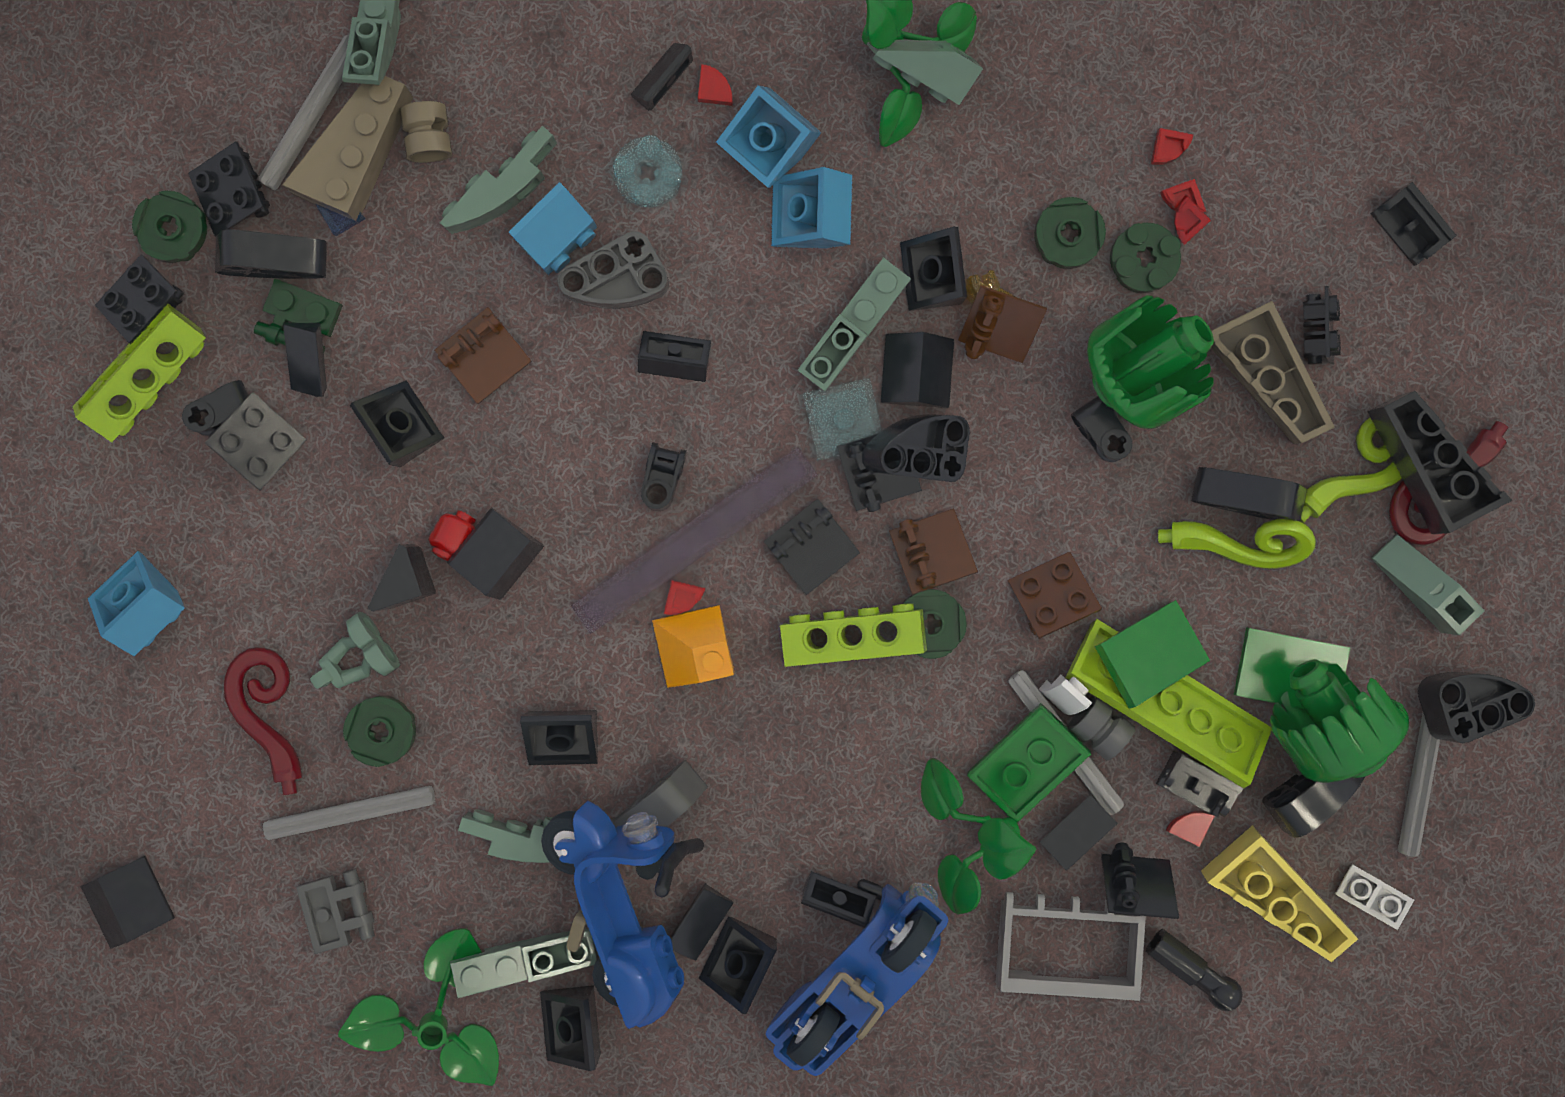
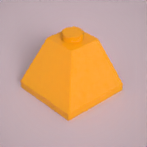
M720 605L652 620L667 688L697 684L734 675L735 671Z

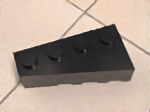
M1416 391L1398 395L1367 411L1431 534L1451 533L1512 501L1505 491H1500L1490 480L1492 477L1483 467H1479L1466 453L1468 451L1466 447L1449 434L1445 429L1446 425Z

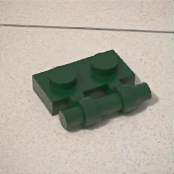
M274 279L262 310L275 316L273 323L269 325L258 321L254 327V334L264 337L267 343L275 346L279 344L286 346L283 324L289 321L292 323H320L321 333L331 337L343 305L281 280Z

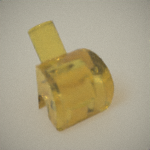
M989 270L987 274L982 276L983 283L978 274L972 275L965 280L966 299L971 303L974 302L980 285L1014 296L1000 288L999 280L994 270Z

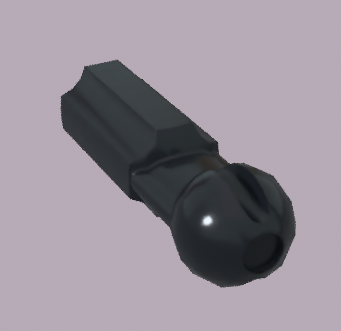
M1163 928L1155 934L1147 945L1145 952L1189 986L1195 985L1206 993L1209 1001L1215 1008L1221 1011H1232L1241 1004L1243 997L1242 988L1235 979L1228 976H1220L1207 966L1208 962Z

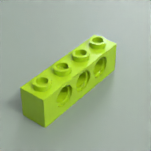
M167 304L136 340L126 346L73 405L75 418L110 442H113L118 435H126L134 425L135 416L142 409H149L155 403L158 397L157 392L165 383L171 384L181 372L180 366L188 357L191 359L196 357L203 349L205 344L203 341L206 337L201 328L170 304ZM164 342L175 344L173 351L168 354H160L156 350ZM145 368L152 371L151 375L145 380L133 378V374L139 369ZM116 395L128 397L127 402L121 406H114L109 403L111 398Z
M913 603L893 605V612L879 613V607L858 609V615L845 617L844 610L824 612V619L810 620V614L789 616V622L780 625L784 666L925 653L927 651L923 609L914 610ZM889 621L896 626L897 636L895 639L886 640L880 635L879 627L882 622ZM848 625H856L860 628L862 639L859 643L854 644L846 639L845 630ZM815 628L822 629L827 635V643L824 647L816 646L811 640V633Z

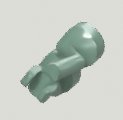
M358 612L346 621L349 637H342L319 660L322 670L310 678L311 683L316 689L325 687L330 683L336 688H342L343 686L368 678L371 668L375 672L387 676L400 666L396 654L383 641L378 628L368 615ZM357 647L363 650L364 658L361 666L341 670L338 663L350 648Z

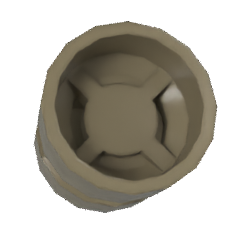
M420 101L402 106L400 109L402 129L408 133L404 138L406 159L417 163H427L451 158L450 135L444 132L449 126L445 104L434 101Z

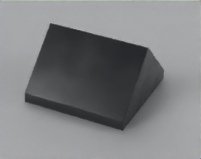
M953 226L900 242L903 271L911 278L906 286L909 311L961 305L967 298L958 227Z
M927 332L885 334L880 403L949 408L954 339Z
M407 380L354 401L350 405L389 465L402 467L444 439V436Z
M491 507L447 563L485 596L501 600L543 549L544 545Z
M415 544L398 545L367 609L373 612L388 610L437 594L421 547Z
M597 710L528 711L521 716L520 724L528 765L598 764Z
M146 856L80 886L110 949L128 943L175 918Z
M728 916L699 979L740 1013L747 1014L777 951V938Z
M594 985L541 991L540 997L547 1061L586 1071L595 1070L601 1051Z

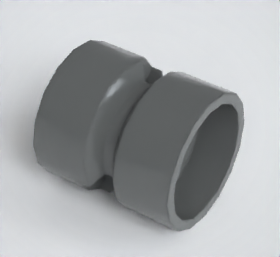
M1093 696L1089 699L1092 704L1087 709L1073 716L1068 729L1084 742L1091 740L1092 749L1108 761L1114 758L1128 744L1135 732V726L1120 714L1112 715L1113 708L1096 696Z

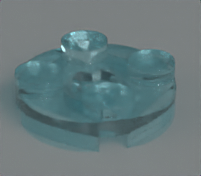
M647 135L644 138L630 141L619 151L613 163L616 187L622 197L633 205L650 208L661 207L676 196L681 186V160L671 145L659 140L656 136ZM645 164L648 167L654 165L657 168L654 171L656 178L652 181L648 178L643 180L639 178V175L642 173L641 167Z

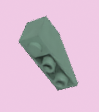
M895 40L889 47L877 49L871 46L869 42L867 43L875 54L872 58L875 62L888 70H891L892 66L903 71L901 76L916 87L920 83L930 87L928 92L943 103L950 99L960 105L983 70L973 57L947 41Z
M1395 535L1371 558L1441 633L1460 635L1484 612V609L1460 584L1399 535Z

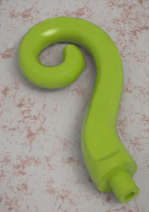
M1369 418L1358 429L1356 435L1357 449L1366 460L1373 463H1382L1391 456L1385 445L1379 448L1374 446L1372 437L1377 429L1371 418ZM1392 461L1388 467L1376 473L1336 476L1317 482L1307 489L1300 522L1304 524L1310 516L1318 518L1339 498L1368 494L1394 485L1402 479L1396 465Z
M1290 519L1271 520L1263 523L1257 529L1254 540L1261 550L1249 548L1203 523L1188 521L1172 522V529H1158L1159 543H1172L1173 550H1207L1234 562L1263 569L1285 568L1303 562L1313 553L1316 546V539L1312 530L1302 522ZM1288 535L1293 537L1296 543L1292 547L1283 550V542L1272 537Z

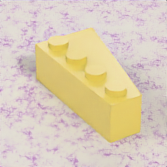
M1253 825L1201 870L1209 884L1217 889H1221L1243 906L1249 907L1265 920L1283 929L1293 938L1330 962L1358 940L1340 917Z

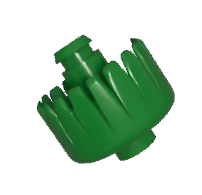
M1146 295L1099 324L1091 332L1087 343L1088 362L1097 395L1103 403L1113 408L1126 421L1143 429L1158 428L1204 402L1210 396L1214 384L1213 377L1206 378L1211 372L1210 364L1196 368L1206 359L1207 353L1214 343L1213 334L1207 323L1199 316L1179 317L1167 322L1178 313L1177 309L1172 304L1160 306L1165 300L1160 297L1153 298L1151 295Z
M1317 659L1300 664L1289 675L1290 687L1296 690L1295 695L1304 709L1291 706L1288 692L1286 691L1280 698L1285 710L1276 702L1272 709L1273 715L1270 717L1272 732L1300 773L1312 781L1321 783L1361 778L1376 772L1402 743L1409 729V716L1406 709L1400 702L1391 699L1377 680L1370 678L1367 684L1370 698L1365 692H1361L1354 685L1340 665L1337 663L1326 665Z

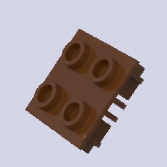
M980 285L958 341L965 343L966 355L971 359H977L986 350L1023 363L1047 308Z
M489 307L434 350L438 354L439 360L445 367L450 369L477 404L481 403L532 362Z
M954 508L915 522L912 519L904 520L899 523L900 527L889 530L912 595L978 573Z
M1067 552L1008 580L1030 622L1028 625L1033 635H1037L1038 639L1102 610L1071 552Z

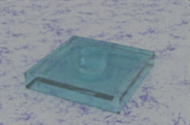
M870 378L828 387L826 391L818 389L802 393L817 461L839 457L837 449L839 445L882 432Z

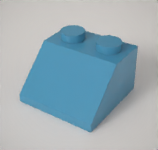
M758 85L716 143L767 188H770L803 158L821 132L771 88Z
M820 167L783 175L773 184L771 246L832 248L850 245L852 175Z
M559 182L509 231V234L549 275L553 270L556 273L560 272L571 260L568 255L578 246L582 249L593 240L596 235L593 231L597 228V225L570 192Z
M139 551L88 598L100 636L132 656H135L142 648L149 646L156 635L169 623L174 622L179 617L181 611L185 609L178 591Z

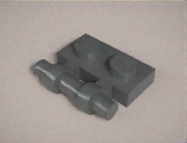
M356 869L342 873L346 886L340 888L336 886L334 875L306 882L296 887L314 954L349 945L352 942L349 930L358 928L361 940L375 936L372 927L374 922L373 913L368 911L363 895L366 892L364 881L359 880ZM346 898L350 899L354 916L345 918L341 900Z

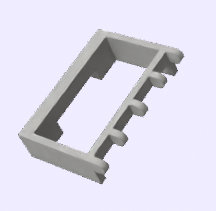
M1005 892L1004 900H1001L996 984L1000 992L1140 1001L1146 916L1108 913L1107 900H1105L1104 911L1080 910V898L1071 896L1070 909L1045 907L1044 894L1036 895L1035 907L1014 905L1013 892ZM1013 915L1130 923L1127 976H1099V979L1037 976L1033 975L1031 971L1009 970Z

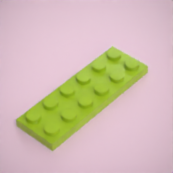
M1098 619L1093 621L1065 678L1070 680L1074 676L1089 690V693L1240 787L1245 788L1251 785L1271 734V727L1188 675L1140 705L1129 709L1095 649L1096 645L1117 634L1118 631Z

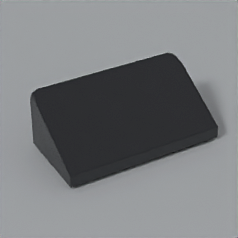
M673 43L631 93L632 98L648 111H652L692 63L691 47L687 44Z
M284 323L291 390L315 397H323L327 389L321 324Z
M643 331L638 353V373L705 382L711 340Z
M811 871L805 881L801 904L865 928L869 923L876 896Z
M705 883L670 936L673 951L696 961L734 902Z

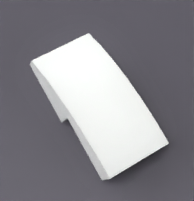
M1060 675L1052 684L1046 680L1039 688L1040 692L1067 715L1079 713L1092 704L1085 696L1089 690L1074 676L1068 681Z
M1351 864L1335 892V895L1397 930L1414 902V899Z

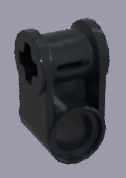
M242 380L222 385L212 393L186 405L182 412L184 425L193 432L209 436L249 396ZM201 412L209 414L204 418L205 425L198 423L202 419Z
M1099 396L1071 414V418L1081 434L1089 441L1102 460L1116 462L1125 458L1131 452L1132 439L1117 418L1114 409L1103 403ZM1118 439L1121 443L1117 448L1118 452L1116 450L1110 452L1107 449L1110 440L1115 441Z
M652 442L641 489V498L649 509L661 512L671 506L678 481L682 475L687 450L681 449L680 452L661 448L658 443ZM659 459L665 460V461H669V462H673V463H668V462L660 461ZM655 486H662L667 490V497L660 504H653L648 499L650 489Z

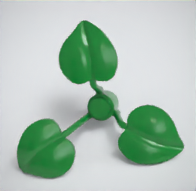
M866 0L867 18L862 33V40L864 44L867 45L869 42L871 46L877 49L887 48L895 40L908 39L947 41L965 52L975 33L976 11L972 6L964 2L954 3L945 9L937 24V37L931 38L901 30L907 26L912 18V0ZM892 66L890 71L902 85V90L894 89L891 91L883 105L879 128V142L882 147H887L909 134L918 123L922 112L921 95L915 91L910 92V84L901 76L900 71L895 66Z
M936 758L928 760L921 781V797L929 814L937 820H945L951 815L954 819L982 823V827L978 831V840L981 844L980 850L965 858L963 862L954 854L947 855L941 861L938 868V883L943 899L952 912L957 915L973 911L981 898L979 879L976 873L968 868L973 861L983 856L984 867L991 876L1000 880L1007 879L1016 875L1026 866L1035 853L1036 847L1020 835L1018 824L1010 817L1001 819L991 818L989 815L981 817L959 813L956 809L962 806L964 800L960 784L942 762Z
M466 928L451 930L440 936L429 947L424 958L425 976L431 981L442 982L435 1012L425 1014L421 1018L419 1026H416L405 1016L399 1017V1006L396 1001L385 995L377 994L362 999L353 1008L339 1030V1038L360 1049L376 1052L387 1051L395 1048L402 1042L404 1030L401 1024H404L412 1031V1036H417L419 1044L427 1050H435L445 1044L440 1053V1065L447 1076L463 1083H479L493 1086L499 1068V1053L491 1032L481 1025L469 1024L460 1031L459 1035L454 1032L447 1034L448 1022L445 1016L441 1014L448 984L455 987L450 961L482 953L470 930Z

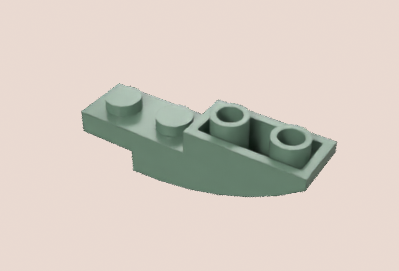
M360 0L357 17H352L342 74L343 82L380 85L389 68L397 41L401 21L400 0Z
M543 126L537 132H530L521 144L522 150L515 158L509 157L501 165L498 171L500 175L497 178L492 176L487 170L481 175L476 174L465 187L467 192L458 202L453 201L445 208L440 224L451 234L466 231L501 216L519 204L545 179L537 166L557 144L553 134Z
M883 257L799 367L798 371L822 390L826 391L887 313L911 278Z
M475 809L473 813L468 812L462 817L458 831L491 841L487 855L521 862L549 863L543 852L541 838L544 828L553 817H545L544 821L538 819L533 825L532 831L527 830V825L520 821L507 820V823L494 820V814L484 810Z
M585 929L581 946L576 952H571L567 949L566 945L570 931L494 946L484 949L485 952L450 961L457 997L462 998L524 980L533 982L595 965L597 959L589 929Z

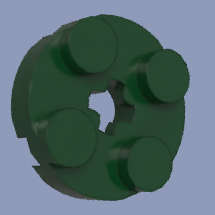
M175 191L158 192L159 195L143 200L136 208L132 220L133 233L137 237L142 250L149 256L167 263L191 260L203 246L207 235V218L203 210L192 199ZM172 218H175V224L178 226L177 230L172 232L170 236H166L167 231L162 228L164 222L170 223Z
M1065 197L1054 201L1041 213L1034 229L1035 244L1044 261L1064 269L1081 267L1093 259L1101 249L1106 235L1102 215L1098 210L1095 211L1093 207L1088 205L1087 201L1077 197ZM1067 224H1070L1072 230H1078L1079 233L1078 236L1073 238L1072 242H1068L1065 237L1061 236V232L1065 230Z
M1148 222L1133 224L1117 237L1110 251L1111 268L1113 267L1114 274L1117 276L1116 279L1123 287L1136 293H1149L1161 289L1174 279L1181 263L1180 241L1161 225ZM1147 249L1151 251L1150 256L1154 258V262H1149L1146 267L1140 265L1141 259L1136 256L1137 252L1143 253Z
M929 589L911 595L902 603H913L914 610L923 609L924 620H927L928 614H933L934 619L941 622L940 626L935 627L932 634H929L928 629L925 628L927 651L916 655L928 659L947 656L964 638L967 626L965 612L955 598L946 592Z
M376 696L368 698L357 704L348 713L343 727L344 739L352 750L351 754L361 763L374 767L385 766L398 761L410 751L416 737L415 717L405 704L393 697ZM383 722L386 724L385 728L389 730L388 736H383L381 740L375 739L376 733L371 728L372 725L377 726Z

